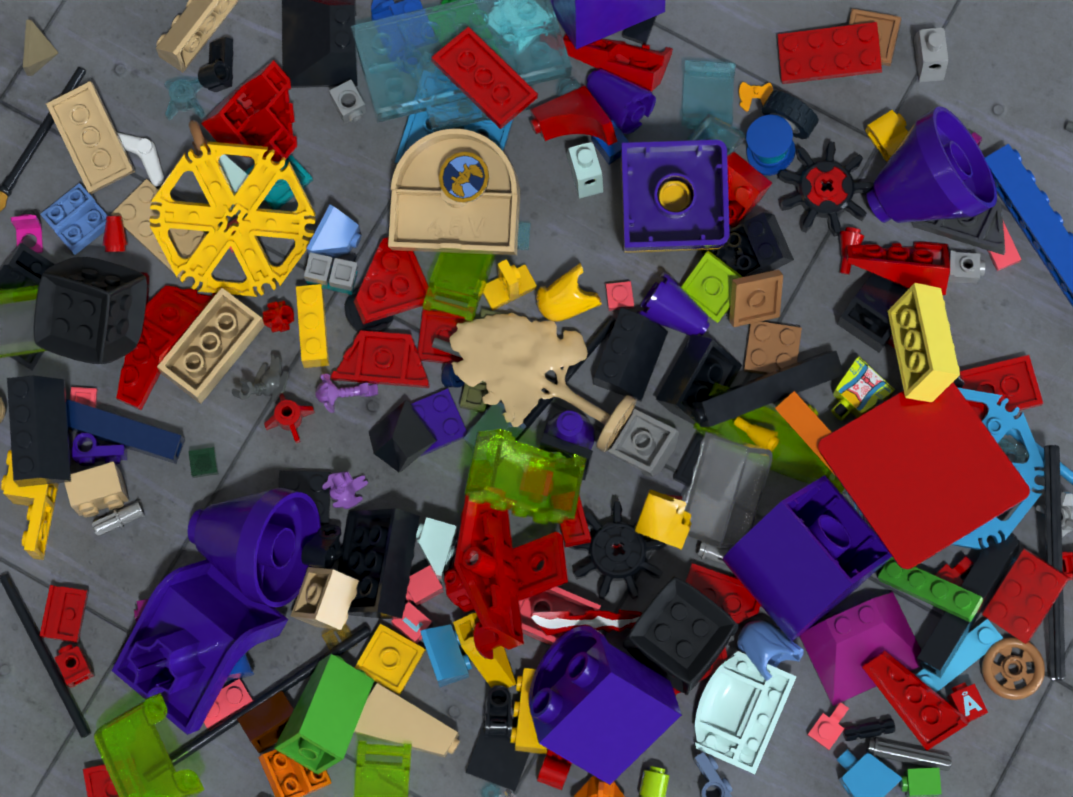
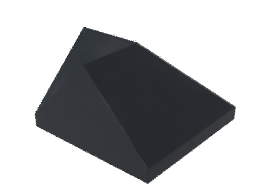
M408 400L400 404L369 432L373 453L399 473L438 441Z

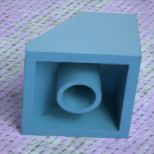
M451 624L420 631L439 687L469 677L468 670L472 669L468 655L461 654L460 642L456 630L453 631Z

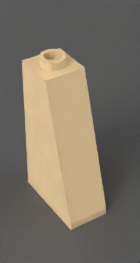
M378 683L367 698L354 731L358 735L444 758L448 753L453 754L460 743L457 739L459 736L457 731Z

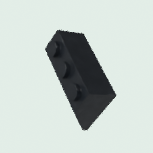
M621 308L594 376L593 385L623 396L630 395L637 399V401L642 402L668 331L641 314Z
M692 334L655 400L671 413L706 430L707 427H700L695 421L692 403L729 389L742 364L713 339Z

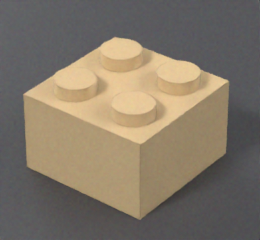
M114 462L71 474L72 482H64L70 505L79 516L92 517L99 514L98 510L109 508V510L118 509L124 506L123 503L129 501L122 473Z
M308 567L291 617L315 627L342 630L343 625L348 619L350 604L357 594L359 580L334 569Z

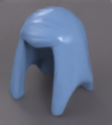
M763 620L748 622L740 631L737 640L738 651L746 653L766 681L772 677L767 670V664L777 668L785 660L799 662L804 652L800 646L790 641L779 629Z

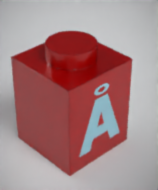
M966 682L951 688L953 693L947 696L950 705L970 722L988 713L975 683L967 686Z

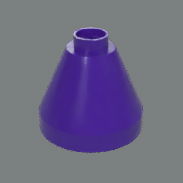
M939 106L917 119L874 180V189L867 192V200L871 210L881 222L886 223L893 219L897 223L978 216L995 206L997 191L991 170L970 132L951 111Z
M275 488L211 504L205 509H198L189 521L188 538L191 543L196 545L197 550L246 598L263 605L282 607L297 597L308 567H313L302 563L301 554L303 547L318 532L321 524L318 509L310 496L286 488Z

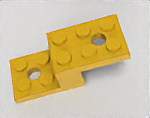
M9 450L6 464L9 465L7 475H4L2 478L1 490L4 491L3 494L13 504L29 506L27 521L30 522L28 531L23 533L22 546H24V550L33 559L44 560L59 485L55 483L18 487L13 481L12 451Z

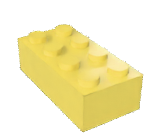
M914 283L887 312L905 398L933 402L960 376L941 288Z

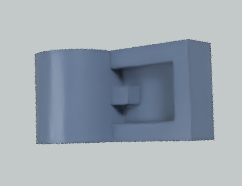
M704 752L694 757L695 764L707 781L701 790L700 797H707L706 790L709 787L717 788L720 791V797H732L730 793L733 789L725 777L721 779L717 774L716 770L719 767L711 755L706 756Z

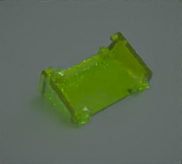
M161 693L145 699L100 726L94 733L95 744L119 797H196L205 790L200 778L194 771L184 769L176 772L156 729L155 724L164 720L167 715V707Z

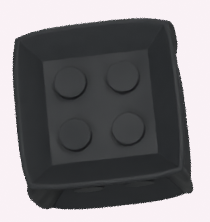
M72 257L49 267L43 273L37 291L33 327L35 344L54 354L90 364L111 363L129 354L136 348L143 329L147 300L146 276L134 269L91 257Z
M673 576L638 618L629 635L624 639L623 647L637 661L671 681L674 689L688 695L719 657L730 637L736 633L738 624L722 608L696 588Z

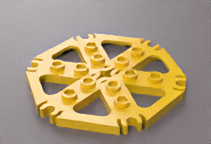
M208 142L207 145L204 143L200 145L203 152L200 156L195 155L192 148L189 149L188 156L190 160L187 158L186 153L182 155L152 198L151 202L154 203H151L150 209H156L160 212L159 216H150V228L176 277L184 270L180 281L183 282L188 276L193 277L195 281L192 284V289L197 288L199 283L203 282L198 292L218 293L223 288L231 295L257 297L258 293L264 295L265 291L262 287L264 283L270 284L271 288L275 290V279L278 281L279 286H281L305 253L312 239L307 237H313L315 233L314 230H308L305 227L308 223L315 224V212L290 162L284 169H281L285 165L286 158L283 157L278 163L271 160L275 152L273 149L267 153L266 157H263L264 153L268 150V147ZM224 154L249 156L255 162V166L236 193H234L219 164V158ZM192 171L209 204L175 201L172 199L170 191L184 172ZM279 179L288 182L298 202V208L294 211L258 208ZM240 210L237 218L239 224L233 223L226 230L229 220L226 216L232 217ZM170 228L208 231L188 258L179 256L168 235ZM257 236L294 239L295 247L280 266H273L269 262ZM230 246L247 276V279L243 282L219 281L212 277V271Z

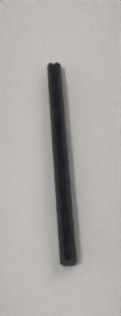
M1058 445L1044 446L1047 563L1063 573L1060 447ZM1062 590L1048 611L1049 669L1051 680H1064L1066 678L1064 598Z

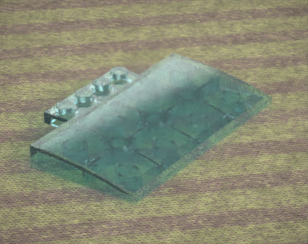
M458 0L351 26L377 123L426 111L432 132H437L489 119L431 62V57L468 26L529 86L571 76L572 65L551 0ZM530 105L526 107L523 111L529 110Z

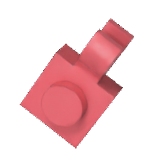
M840 702L830 717L822 713L807 735L829 751L845 729L838 723L849 708Z

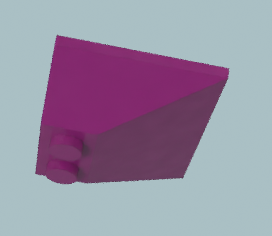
M893 592L872 598L830 617L799 636L832 707L876 687L862 666L884 650L909 671L919 667L917 657L921 652V648Z

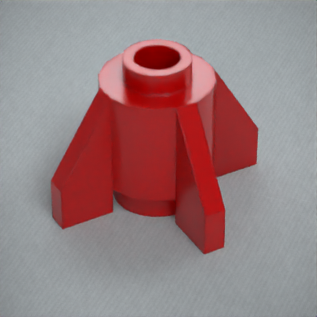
M282 393L279 396L281 402L276 405L274 415L264 425L266 430L280 426L284 430L291 431L297 444L301 441L296 428L300 426L302 416L306 417L315 412L313 406H298L296 402L286 400ZM290 412L291 415L285 416V413Z

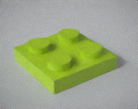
M707 251L681 288L710 318L719 323L730 308L732 279L742 278V276L710 251Z

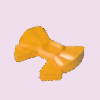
M742 82L739 88L740 107L745 112H748L752 98L760 99L762 105H764L773 91L772 84L767 83L761 87L750 86Z

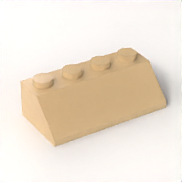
M189 0L186 10L182 15H177L173 20L172 28L169 32L163 34L157 41L156 50L159 57L183 73L239 0Z

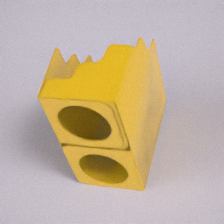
M649 490L636 523L635 532L682 550L692 524L690 521L691 514L684 510L687 505L686 502L654 490Z

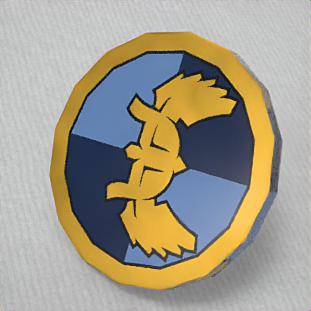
M470 152L455 153L446 159L439 174L440 187L444 194L453 201L461 203L472 202L482 196L488 187L490 178L489 170L484 160Z

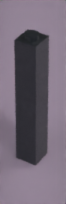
M837 351L820 353L692 403L694 419L700 427H712L784 399L794 391L799 393L843 376L844 372Z
M1011 532L1004 541L1001 536V542L998 544L995 543L994 538L991 536L988 541L989 547L983 549L961 585L962 588L982 596L983 602L971 623L945 611L917 657L919 667L939 678L942 677L1019 551L1020 541L1017 540L1015 534Z

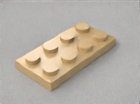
M91 81L46 103L89 194H93L135 172L100 96Z
M146 179L111 215L122 216L124 228L175 275L150 228V216H159L160 212L156 209H150L151 203H154L151 202L158 189ZM175 228L168 230V235L177 253L182 258L190 257L206 235L203 231ZM182 270L178 274L177 278L179 280L181 279V275L184 272V270Z

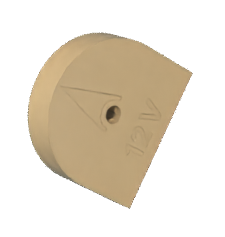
M465 129L440 130L426 135L415 142L401 157L393 174L388 247L391 250L517 255L520 186L515 169L504 152L489 138ZM455 153H474L482 158L487 166L489 175L487 187L480 196L472 201H453L444 194L440 187L439 174L441 167L446 159Z

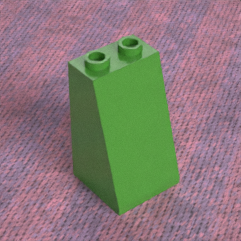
M330 654L319 661L274 749L316 774H320L343 760L374 680L367 676L364 671L355 669L347 664L339 656Z

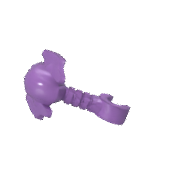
M321 374L322 383L317 386L315 392L318 401L324 403V406L330 413H335L334 403L338 397H372L379 394L377 384L369 386L368 383H362L354 388L345 387L338 389L332 383L329 374Z
M337 472L328 476V481L323 484L322 489L330 488V497L335 501L332 505L334 508L343 507L344 509H350L362 501L361 496L355 497V492L365 487L368 481H363L365 476H360L353 480L349 472Z

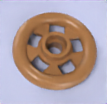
M191 120L188 126L194 139L192 144L196 154L200 156L203 154L200 145L202 143L207 145L208 140L204 139L198 122Z
M1008 637L995 642L987 650L982 661V674L986 684L995 694L1005 699L1020 700L1031 696L1041 686L1045 675V665L1042 655L1030 642L1025 644L1016 637ZM1012 648L1023 650L1022 658L1011 655ZM998 653L1005 657L1000 666L993 662ZM1026 662L1034 663V673H1026ZM1010 664L1017 667L1015 674L1009 671L1008 667ZM999 672L1007 680L1003 685L999 684L994 677ZM1023 678L1026 686L1016 689L1013 682Z

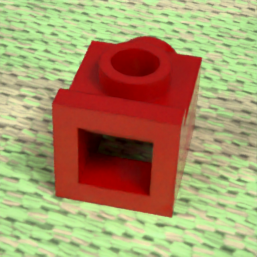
M70 644L58 650L59 655L54 657L67 686L73 688L95 676L79 646L73 647ZM75 659L76 665L69 668L67 666L68 661Z

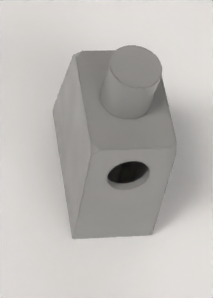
M944 28L918 30L913 37L919 82L944 80L948 65ZM935 64L937 68H929V66Z

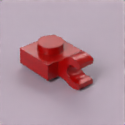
M966 556L953 569L946 564L935 576L961 587L964 581L960 576L973 563Z

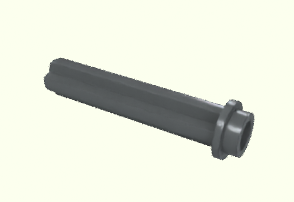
M876 737L874 740L869 739L867 752L874 757L928 768L939 767L943 771H949L952 764V757L949 755L879 741Z

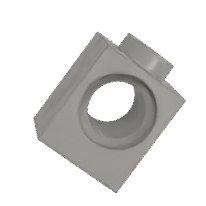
M352 80L329 90L330 98L344 124L356 122L367 113L365 103ZM347 100L355 102L354 106L349 108L344 107L343 103Z

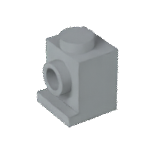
M950 251L948 282L977 284L980 276L985 274V261L980 260V254ZM963 263H964V264H971V265H972V268H970V269L965 268L964 265H963Z

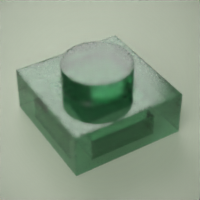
M214 447L188 451L193 478L218 474Z

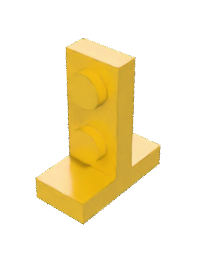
M507 259L497 264L498 278L480 287L492 311L537 289V285L527 266L523 265L519 268H516L515 265L510 266Z

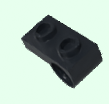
M224 37L209 43V65L201 67L198 71L200 84L209 91L219 92L232 87L233 39Z

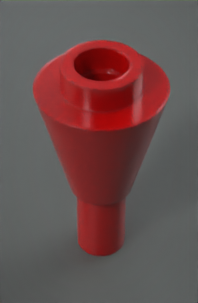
M846 227L845 231H840L841 257H843L840 274L850 275L852 264L847 263V246L861 245L865 236L860 234V229Z

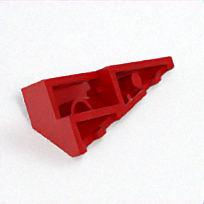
M546 31L540 34L539 41L544 46L597 69H604L651 92L661 84L673 50L670 47H665L664 51L650 50V45L643 44L642 48L628 45L623 41L600 39L576 49L567 34L562 38L548 34Z

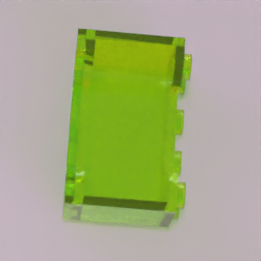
M503 429L477 432L464 493L466 496H469V501L479 504L487 502L490 503V508L501 511L508 509L512 511V515L526 518L530 516L533 517V522L539 524H548V521L563 523V520L575 518L586 458L579 455L566 458L560 452L550 453L515 441V437L511 436L512 432Z

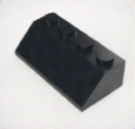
M34 375L7 378L13 481L18 487L72 482L65 380Z

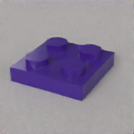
M448 389L411 404L438 440L421 456L464 439L467 435L466 428Z

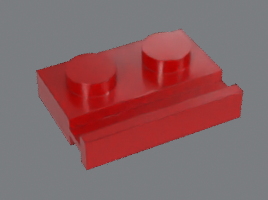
M50 585L40 637L79 643L89 592L87 590Z

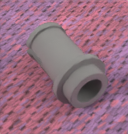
M707 540V542L701 541L697 555L701 557V560L706 558L727 566L722 559L729 550L710 544V540Z

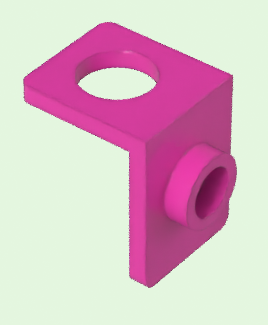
M22 214L17 217H11V223L16 229L17 247L22 243L26 235L31 234L37 238V242L30 249L37 253H42V224L37 216Z

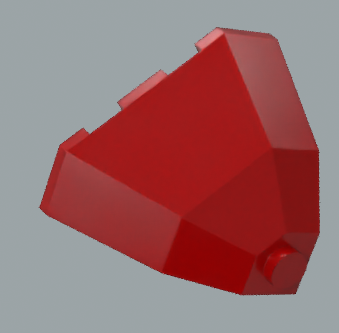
M274 60L226 97L201 124L219 143L268 147L263 157H266L267 153L273 149L275 152L271 157L272 161L280 162L283 157L287 159L297 147V137L293 136L292 123L295 122L293 103L289 102L288 90L291 89L290 78Z

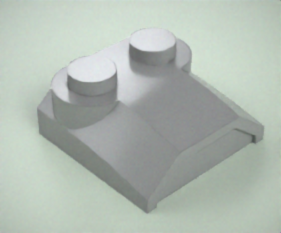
M634 409L632 416L608 452L639 469L645 476L654 477L662 471L675 450L679 432L677 429Z

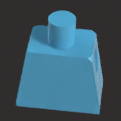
M847 749L837 759L847 771L839 781L850 797H884L902 780L897 773L868 752L858 760Z

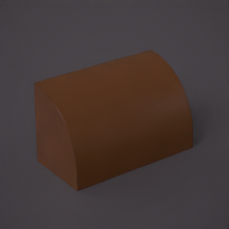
M281 690L237 720L257 752L261 753L277 743L294 708Z

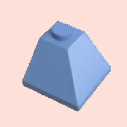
M329 205L306 248L308 256L311 252L335 259L349 254L352 247L356 248L361 240L362 235L360 234L359 225L336 207Z

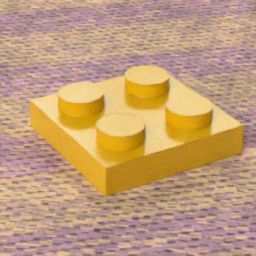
M380 623L354 668L364 671L374 682L400 696L426 649Z

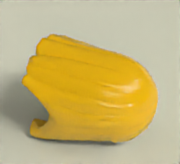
M580 263L554 281L548 288L546 286L539 287L536 297L539 312L548 320L555 322L563 321L602 305L597 292H586L579 287L577 280L579 275L583 273V267Z

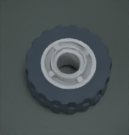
M772 91L761 108L764 116L778 115L787 120L795 138H809L819 121L817 115L805 103L782 91Z

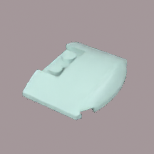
M737 651L733 654V657L720 665L702 693L695 718L697 739L695 744L696 749L755 774L797 676L767 664V670L772 677L766 681L748 656Z

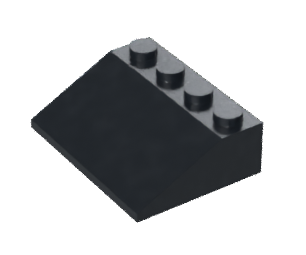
M396 508L348 511L342 544L344 553L340 556L338 572L359 580L357 594L350 604L348 615L381 619H402L405 610L407 588L410 582V570L414 558L419 515Z

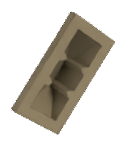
M26 20L23 69L27 76H33L54 58L58 52L32 20Z

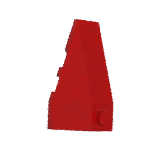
M914 242V247H902L901 243H892L890 248H882L877 244L847 246V263L908 288L914 283L941 288L942 295H946L950 274L948 244Z

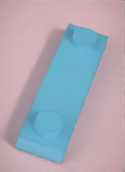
M986 619L967 634L941 678L925 669L915 676L937 693L984 656L995 642L1004 638L992 623Z

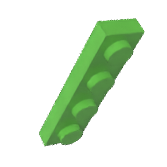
M893 557L886 562L878 576L880 582L970 623L983 602L982 596L917 567L903 569L896 563Z

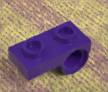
M80 433L73 441L72 458L81 466L95 465V462L105 461V464L114 462L117 465L121 463V460H128L127 449L124 445L100 446L90 433ZM87 441L93 442L90 451H81L83 443Z

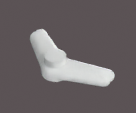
M117 132L124 149L138 155L151 183L155 187L160 186L164 182V175L155 144L149 139Z

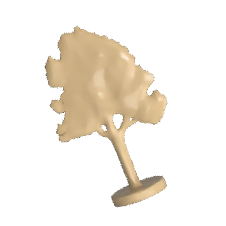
M514 313L486 315L483 319L457 323V332L449 338L451 348L459 352L463 358L458 363H451L454 373L471 387L476 386L482 381L487 383L486 389L489 393L482 397L483 403L497 405L501 400L506 410L502 415L506 423L510 422L513 427L523 424V420L538 404L540 398L550 399L558 397L605 425L598 438L596 447L602 452H606L619 436L636 405L637 399L627 395L611 415L574 393L566 385L565 376L569 366L575 365L587 358V347L583 336L577 331L565 330L563 332V339H559L557 337V325L554 321L539 322L535 320L531 323L527 317H521ZM553 370L556 373L557 385L546 379L545 373L547 371ZM543 388H545V389H547L549 392H548V393H544V392H542L541 390H542Z

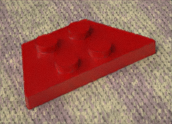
M165 285L146 304L141 337L156 362L160 363L217 293H212V296L201 295L194 289H179L178 287Z
M360 330L354 339L353 346L346 351L343 361L337 370H334L331 374V379L335 381L430 388L411 334Z

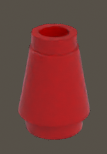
M106 216L102 246H105V252L125 251V245L128 244L122 216Z

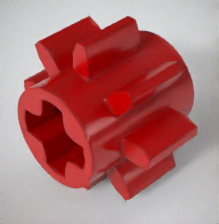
M285 301L268 303V310L263 311L264 325L271 328L272 333L290 330L288 324L294 322L293 309L286 305Z

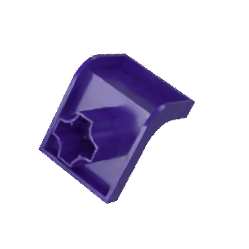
M207 559L172 571L158 584L120 653L112 672L188 735L200 730L229 674L240 658L255 645L280 636L288 619L274 607L256 603L246 598Z

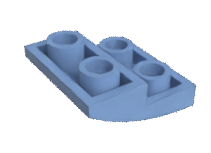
M80 183L40 214L74 255L104 233L106 216H108Z

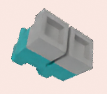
M310 252L304 278L307 285L321 284L323 289L352 295L358 271H356L358 264L335 258L333 263L332 257Z

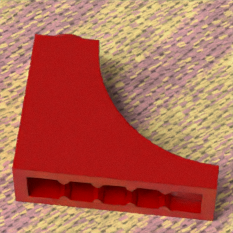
M582 86L530 109L533 120H530L535 134L540 133L545 141L564 135L585 134L603 140L608 146L618 142L611 120L586 86Z

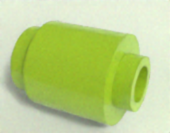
M650 766L649 771H643L639 795L641 797H665L670 775H666L663 768Z

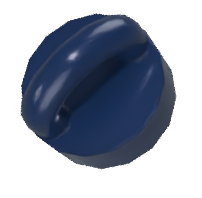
M452 362L447 363L441 375L442 384L445 387L460 388L465 382L454 373Z

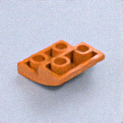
M277 750L267 752L258 757L275 797H303L331 784L326 770L316 774Z

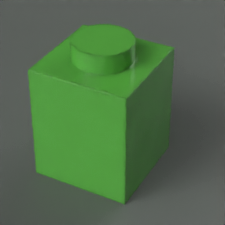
M939 767L907 769L904 771V776H901V791L906 792V797H938L942 794Z

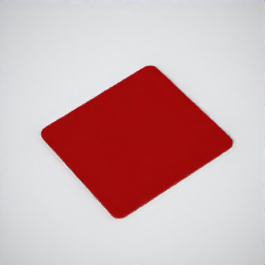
M954 382L933 402L905 398L904 391L824 437L818 444V450L896 563L903 569H912L1022 502L1030 493L1028 484Z

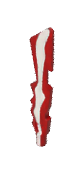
M565 610L532 612L530 616L542 632L549 636L569 631L579 626H590L597 631L603 629L608 633L612 630L621 632L625 628L632 629L642 613L631 610H619L618 613L606 610H586L584 615L569 616L570 611Z

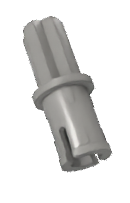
M137 501L118 511L114 509V513L94 521L92 527L96 535L101 536L118 527L122 529L124 528L123 525L145 515Z

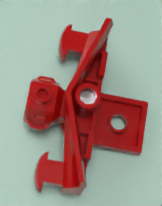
M471 484L467 486L465 503L461 512V526L454 567L444 572L446 596L453 604L465 612L475 610L480 622L474 628V644L478 653L485 659H494L493 649L502 646L510 650L523 645L524 639L519 601L567 583L568 576L562 534L556 531L513 549L507 502L484 488ZM544 560L543 567L537 571L538 563Z

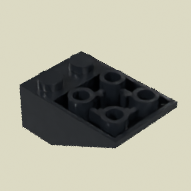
M762 212L730 229L729 239L720 249L701 250L703 256L707 251H710L742 277L774 271L794 260L775 215Z
M873 273L842 313L837 325L880 353L892 335L887 311L909 288Z

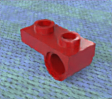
M548 750L537 782L562 791L572 763Z

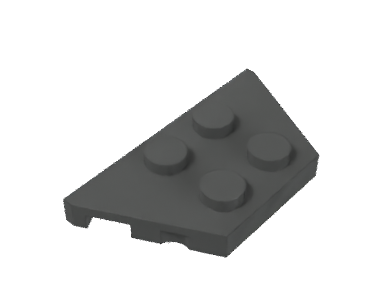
M997 201L994 207L975 217L912 222L914 228L1004 255L1006 252L1001 201Z

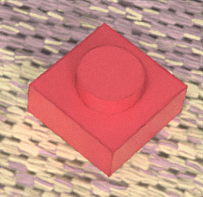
M631 281L606 284L609 311L620 310L621 308H634Z

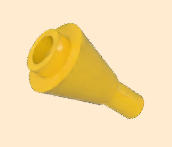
M740 416L734 421L733 425L747 433L746 435L764 454L768 451L772 452L778 445L780 439L777 438V431L750 424Z

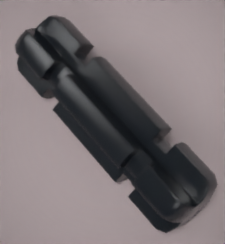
M892 718L882 720V722L874 721L858 724L857 727L854 725L847 726L843 730L844 738L846 741H853L858 737L864 739L879 736L882 733L890 734L895 732V723Z

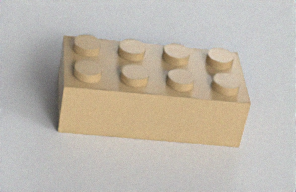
M221 288L157 368L164 377L198 403L202 404L265 326L263 319Z

